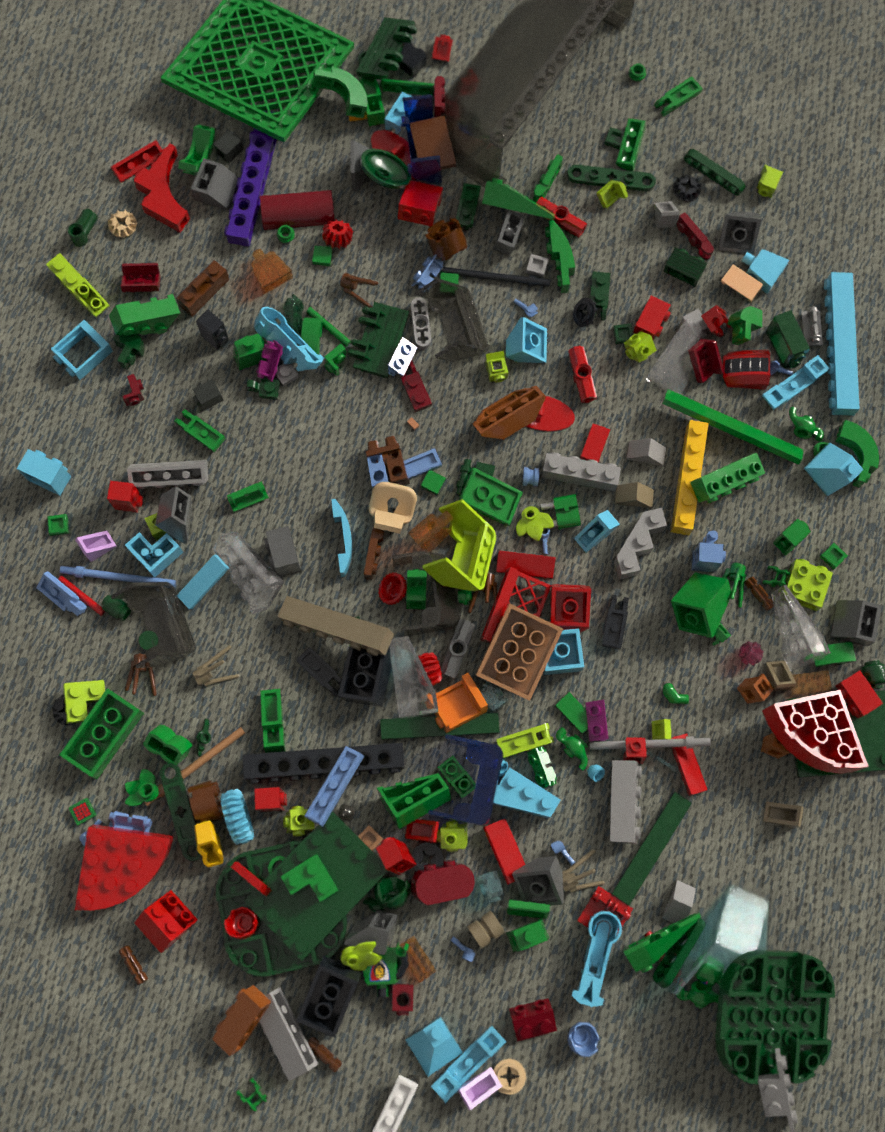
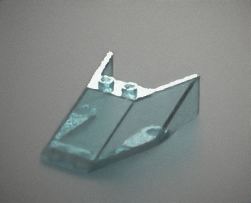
M731 884L702 918L705 921V928L669 986L668 992L677 995L704 963H710L726 970L736 957L747 951L767 950L769 901Z

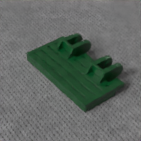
M384 17L356 71L358 76L382 80V78H388L389 70H398L399 64L397 61L402 62L403 60L401 51L404 43H411L413 40L411 34L415 35L418 28L415 26V21Z
M374 302L372 308L365 306L362 308V312L376 317V320L361 316L358 320L360 324L372 328H365L362 340L353 339L350 343L354 347L364 349L365 353L349 349L347 354L350 357L363 360V362L355 360L353 368L388 379L390 375L388 373V364L402 338L409 311Z

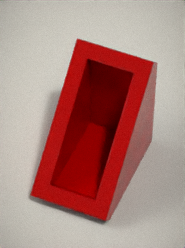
M417 819L407 825L405 838L436 844L439 822Z

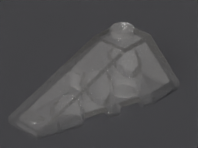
M409 637L392 638L389 648L399 718L408 719L438 713L436 691Z

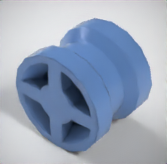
M524 467L522 486L530 484L538 487L539 468L532 470Z

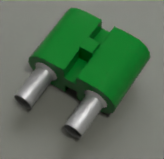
M576 494L553 498V502L541 504L542 510L555 509L557 519L553 520L554 527L558 526L559 530L581 526Z

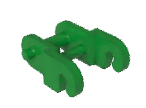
M769 565L767 569L776 572L775 579L771 581L763 580L762 584H768L770 587H775L776 585L780 587L787 586L785 580L790 575V572L786 569L780 570L776 566ZM779 574L782 575L781 581H777Z
M252 1077L250 1081L254 1083L255 1092L247 1098L244 1097L240 1090H237L236 1093L240 1096L243 1103L247 1102L250 1105V1110L253 1109L256 1112V1107L262 1101L267 1102V1096L260 1092L259 1089L261 1087ZM258 1094L260 1098L252 1103L251 1099Z

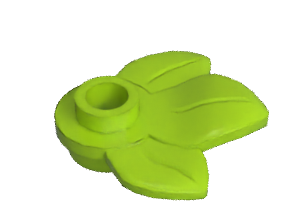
M534 506L526 507L522 511V519L516 525L519 537L528 534L535 541L541 539L543 528H554L551 516L540 512ZM529 513H534L532 517H528Z
M364 942L356 947L350 946L342 951L341 962L346 966H350L352 970L363 971L367 966L379 963L382 957L372 952L376 942Z

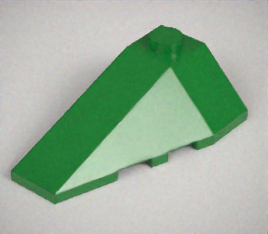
M492 178V181L486 182L483 204L554 219V213L509 185L503 184V180Z
M698 911L626 946L624 954L635 972L641 970L644 973L653 968L652 964L701 917L700 912Z

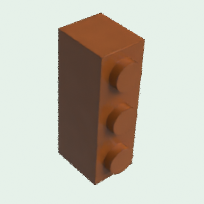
M254 985L247 989L243 988L236 995L237 1001L228 1008L225 1013L227 1015L226 1018L215 1029L217 1032L212 1040L229 1056L242 1049L271 1004V1001Z

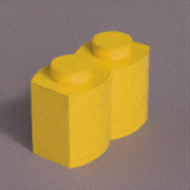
M211 821L196 824L194 830L197 850L202 855L204 865L210 868L223 864L221 839L216 834L215 825Z

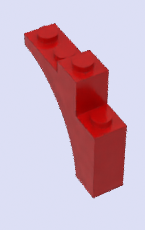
M169 143L161 151L157 161L152 163L150 170L143 167L135 175L133 181L137 190L148 195L143 198L141 204L144 213L181 233L190 221L188 211L176 202L170 192V173L178 153L176 146Z

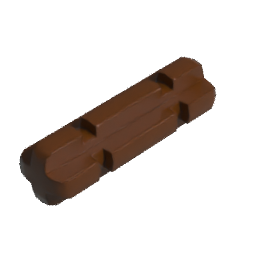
M753 576L748 578L744 582L748 589H752V594L760 603H763L764 609L768 611L773 608L775 603L772 599L768 598L769 595L762 586L757 584L758 581Z
M124 946L119 950V954L125 959L124 962L131 975L135 976V982L141 985L148 980L145 972H142L143 968L136 956L132 955L133 951L130 946Z
M314 1036L309 1039L308 1044L311 1050L314 1051V1054L325 1065L329 1064V1068L333 1072H336L341 1067L342 1062L337 1057L335 1059L333 1057L334 1054L323 1044L320 1045L319 1040Z

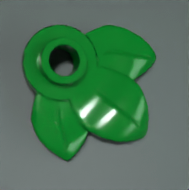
M147 769L141 770L139 780L125 783L126 791L130 795L126 799L125 804L131 807L139 806L143 802H152L159 794V788L155 784V776Z

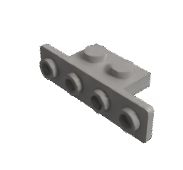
M775 1048L779 1074L759 1075L758 1078L765 1117L787 1116L790 1132H795L794 1124H798L796 1110L791 1108V1106H794L793 1093L788 1092V1088H791L789 1074L784 1073V1070H787L786 1057L781 1056L780 1048Z

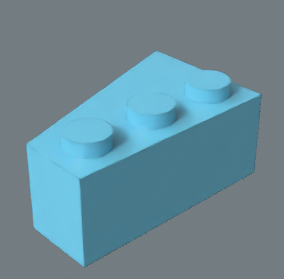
M509 767L488 804L549 819L561 799Z

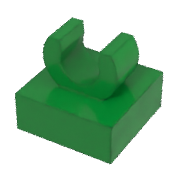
M719 623L716 630V641L712 643L713 646L717 645L720 641L723 643L731 636L721 623Z

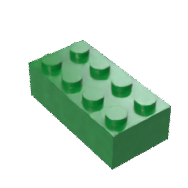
M107 688L59 756L90 777L98 779L144 715V712Z

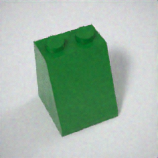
M697 572L690 577L671 600L679 630L709 638L714 637L731 596L728 579Z

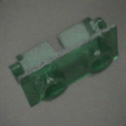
M292 294V298H287L284 302L285 315H291L286 320L287 324L301 335L304 305L298 297Z

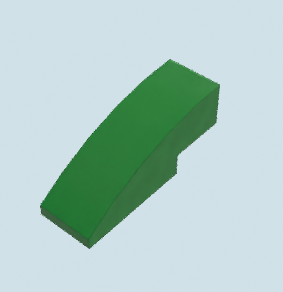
M358 76V80L367 96L366 113L368 125L385 124V111L377 79Z
M261 690V717L265 753L286 752L281 690Z

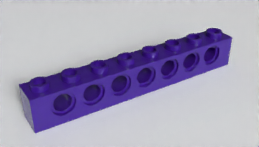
M255 128L250 132V145L246 147L245 151L246 161L241 166L242 176L237 181L238 191L233 196L234 206L229 211L230 222L229 225H226L224 232L228 243L250 247L260 208V196H263L277 139Z

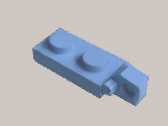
M50 572L43 573L37 585V589L63 611H72L77 616L85 612L87 606L79 600V597Z

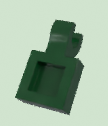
M262 378L261 383L255 380H248L247 391L259 392V398L278 400L280 380H273L272 382L269 379Z

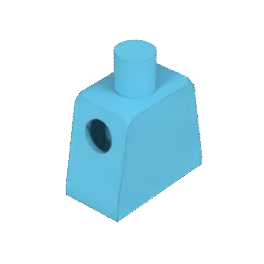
M762 249L757 257L747 252L741 262L750 266L747 274L763 284L761 290L768 294L789 260Z

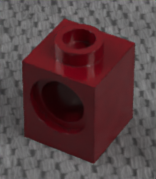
M393 984L392 1011H396V1015H409V1011H413L414 984ZM406 994L409 997V1002L406 1005L398 1004V995Z

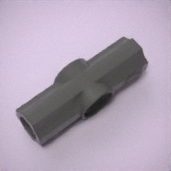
M460 619L441 667V675L444 677L456 679L475 628V624L470 621ZM460 645L463 652L456 654L453 652L452 647Z

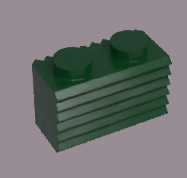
M674 248L663 272L696 287L708 263L701 257H694L688 254L685 249Z

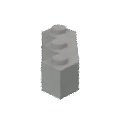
M662 508L643 512L614 560V565L619 580L637 576L640 572L637 556L652 552L654 547L650 534L663 532L667 526Z

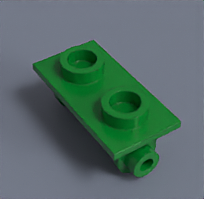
M262 481L227 495L233 512L269 498Z
M542 746L527 752L529 764L535 773L536 783L543 789L556 785L557 777L553 767L546 768L545 766L551 763L547 750H544Z

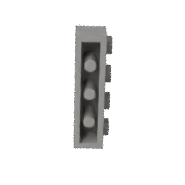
M551 452L550 454L546 453L541 478L615 492L619 482L621 467H617L613 463L601 464L592 459L585 461L580 460L576 456L564 457L559 453Z
M207 460L131 464L127 468L128 481L133 483L137 489H144L147 486L163 488L166 485L182 487L185 484L200 486L204 485L209 479Z
M612 760L610 842L637 844V839H640L641 836L640 827H637V819H641V807H638V799H641V786H638V778H642V767L639 766L637 761Z
M279 987L265 995L271 1001V1004L260 1019L264 1034L268 1037L274 1054L282 1066L284 1074L291 1081L318 1065V1062Z

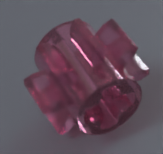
M750 641L744 643L740 647L738 654L742 658L741 662L746 665L750 663L753 666L759 663L763 657L762 653H764L760 649L761 645L757 642L751 643Z

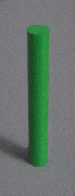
M309 307L306 313L312 318H322V326L346 347L351 343L346 336L313 308Z

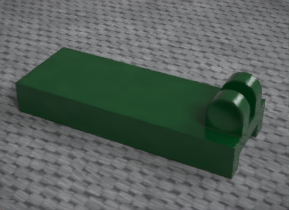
M468 183L463 184L456 215L461 228L465 227L466 231H469V228H473L481 192V186Z

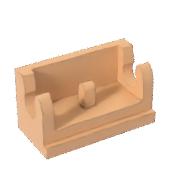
M734 264L721 280L722 284L728 285L746 297L749 302L753 301L763 286L761 282Z

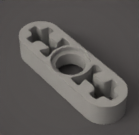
M415 298L411 302L415 345L417 348L424 350L431 345L428 306L425 299ZM417 304H420L422 306V314L418 315ZM424 320L426 326L420 328L416 325V322ZM423 332L424 339L426 340L424 344H422V342L420 341L421 333Z

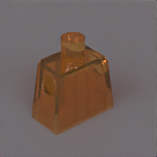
M257 249L252 253L255 258L251 263L252 270L263 295L293 279L292 270L274 251L264 254L262 249Z
M447 510L439 517L431 513L410 530L408 534L421 548L432 552L451 532L447 524L454 517Z

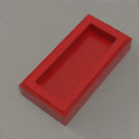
M593 423L580 458L586 461L592 459L599 462L610 429Z
M236 861L233 863L231 868L265 896L270 893V888L243 865Z

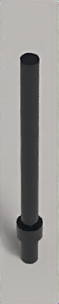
M443 267L442 273L459 274V276L523 283L533 287L535 285L550 287L551 280L536 278L534 275L527 277Z

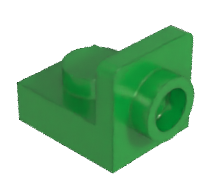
M340 344L324 356V366L329 373L333 372L336 376L339 375V367L336 363L340 364L345 360L346 348Z

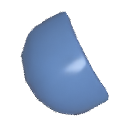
M578 1022L570 1028L567 1041L573 1052L581 1057H590L598 1051L597 1043L600 1038L594 1026L587 1022Z

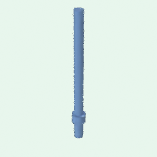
M76 566V568L60 567L61 574L74 575L78 578H84L85 576L172 588L176 586V580L91 570L85 569L83 566Z

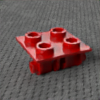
M598 886L577 921L588 928L590 918L595 913L608 911L618 917L623 927L624 923L630 918L633 908Z

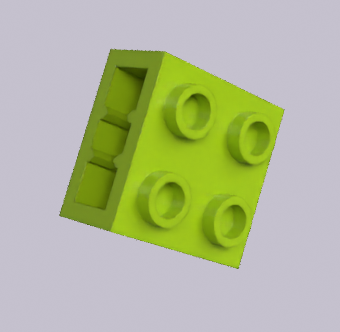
M796 559L791 564L790 575L787 576L785 582L787 586H784L780 598L818 611L823 606L833 572L828 571L824 566L811 565L807 560Z

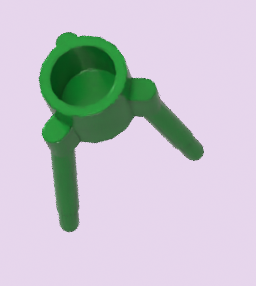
M732 563L730 568H726L722 578L727 579L729 576V579L734 582L730 596L731 600L734 599L738 582H740L738 607L741 608L746 566L740 563Z

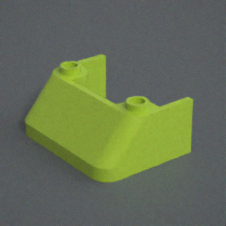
M463 499L439 507V511L450 521V536L457 542L452 562L446 557L425 564L422 568L442 586L469 591L482 590L485 586L496 542L495 530Z

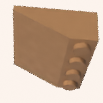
M508 603L475 675L530 701L563 628Z

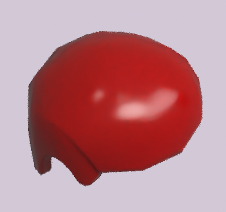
M237 908L232 910L228 918L224 920L225 931L232 938L239 940L247 939L255 932L258 918L250 908Z

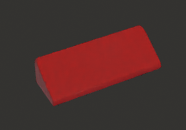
M157 140L111 166L110 169L121 183L140 172L143 167L146 168L152 165L153 162H156L160 157L162 148Z
M498 551L496 572L505 573L509 567H512L528 576L553 579L556 558Z
M688 734L675 736L671 739H686ZM671 747L688 796L707 791L708 789L693 748Z
M502 819L483 827L508 885L515 882L512 873L524 866L525 862L506 819Z

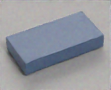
M435 448L404 461L409 480L427 473L429 469L434 470L442 466Z

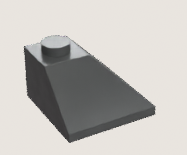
M351 140L352 189L357 191L370 179L364 173L360 164L363 152L370 148Z
M744 211L725 214L718 250L745 254L748 252L754 255L762 221L760 214Z
M556 856L536 858L512 873L524 902L549 904L550 906L563 905V872Z

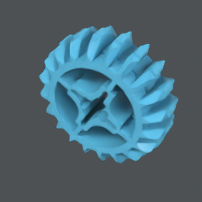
M238 789L226 791V793L221 795L220 799L231 839L237 845L247 843L253 840L254 830L243 794Z

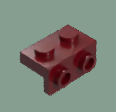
M129 263L121 265L123 273L121 282L122 292L159 291L161 276L158 263Z
M701 339L688 350L697 383H704L713 374L724 373L715 340Z
M548 998L539 999L524 1005H517L509 1009L517 1042L557 1031L553 1009Z

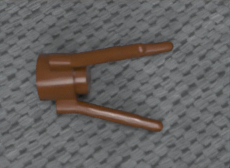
M344 273L340 281V286L344 287V292L353 296L366 307L372 308L373 306L351 290L357 288L358 282L373 286L378 285V282Z
M490 573L487 574L485 586L481 590L485 592V603L489 602V592L492 590L494 601L497 596L495 575ZM478 591L473 593L468 613H471Z
M134 654L125 691L129 690L135 671L132 694L135 695L139 672H146V669H148L153 696L157 695L153 662L149 661V655Z

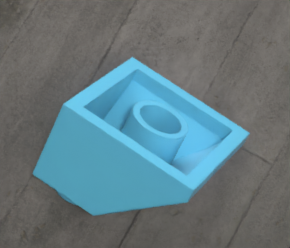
M521 317L506 339V357L516 362L546 363L547 328L525 317Z
M828 443L804 467L806 472L827 496L851 483L863 471V468L852 455L832 443Z
M441 1016L405 1039L427 1076H430L463 1053Z

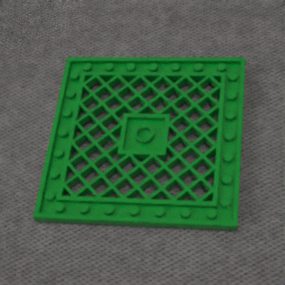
M222 0L161 76V82L284 143L323 91L322 88L311 87L314 70L331 72L332 66L340 68L354 49V42L267 0ZM248 13V16L240 17V14ZM262 20H263V23H260V24H255V23H254V22H256V21H262ZM250 22H251V25H249V26H243V25H242V24L250 23ZM239 25V27L232 29L230 26ZM278 28L277 31H271V32H270L269 29ZM266 30L265 33L260 34L257 31ZM254 32V35H248V36H246V34H245V33ZM242 34L243 37L234 38L233 35ZM293 35V38L285 39L284 36ZM230 36L231 38L226 40L221 39V37ZM281 37V40L273 41V39H272V38ZM269 39V42L261 43L260 41ZM305 42L308 43V45L300 46L299 44ZM243 43H245V46H243V47H237V46H236V45H238V44H243ZM296 44V47L288 48V45ZM233 45V48L225 50L224 48ZM284 46V49L276 50L277 47ZM221 48L220 51H212V49ZM316 50H323V52L315 54ZM310 51H311V54H310V55H304V56H303V53H304V52H310ZM299 54V57L291 58V55ZM236 55V58H227V56ZM224 57V60L215 61V58ZM212 59V62L203 64L204 60ZM314 61L315 64L306 65V62ZM302 63L303 65L300 67H294V64ZM290 65L291 67L289 69H282L283 66ZM227 67V70L218 71V68ZM215 69V72L206 73V70ZM199 71H202V72H203V74H199V75H194V74H193L194 72H199ZM305 73L306 76L298 77L297 74ZM242 74V77H239V78H234V77H233V75ZM293 75L294 78L285 79V76ZM230 76L228 80H221L222 77ZM281 77L282 79L279 81H273V78ZM211 79H218L217 82L209 83ZM257 81V85L249 86L248 84ZM245 84L246 87L237 88L236 85ZM290 85H297V88H288ZM233 86V89L224 90V87ZM284 87L285 90L276 91V88ZM272 89L273 92L264 93V90ZM260 91L261 93L259 95L252 96V92ZM248 93V97H239V95ZM281 97H288V100H279ZM275 99L276 102L267 103V100ZM259 101H263V102H264V104L256 105V106H255V103H254V102H259ZM272 109H279V112H270Z

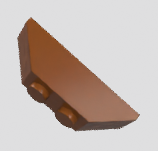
M537 386L513 391L483 409L477 420L474 421L473 426L482 437L505 439L536 420L546 397Z

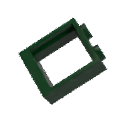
M791 310L774 316L766 329V333L783 368H796L806 357L810 347Z

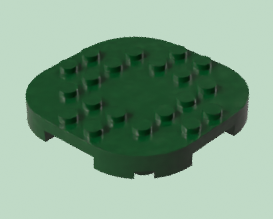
M290 841L241 853L227 863V866L218 878L216 901H218L226 952L236 966L251 975L272 976L320 964L323 956L332 957L345 939L347 915L301 961L258 915L257 928L247 939L239 940L232 938L225 931L224 920L228 918L232 910L240 907L250 908L244 900L256 889L231 868L235 861L239 862L263 882L270 875L268 873L270 861L277 856L287 857L302 841ZM282 860L274 863L272 868L273 871L282 862Z
M751 950L739 955L729 964L720 982L715 1034L718 1058L729 1073L751 1084H758L759 1075L779 1074L775 1048H780L781 1056L786 1057L787 1070H784V1073L789 1074L790 1082L793 1084L811 1079L815 1076L814 1071L819 1065L824 1066L832 1044V1040L827 1038L830 998H835L834 981L831 973L826 971L823 966L824 963L811 955L799 951Z

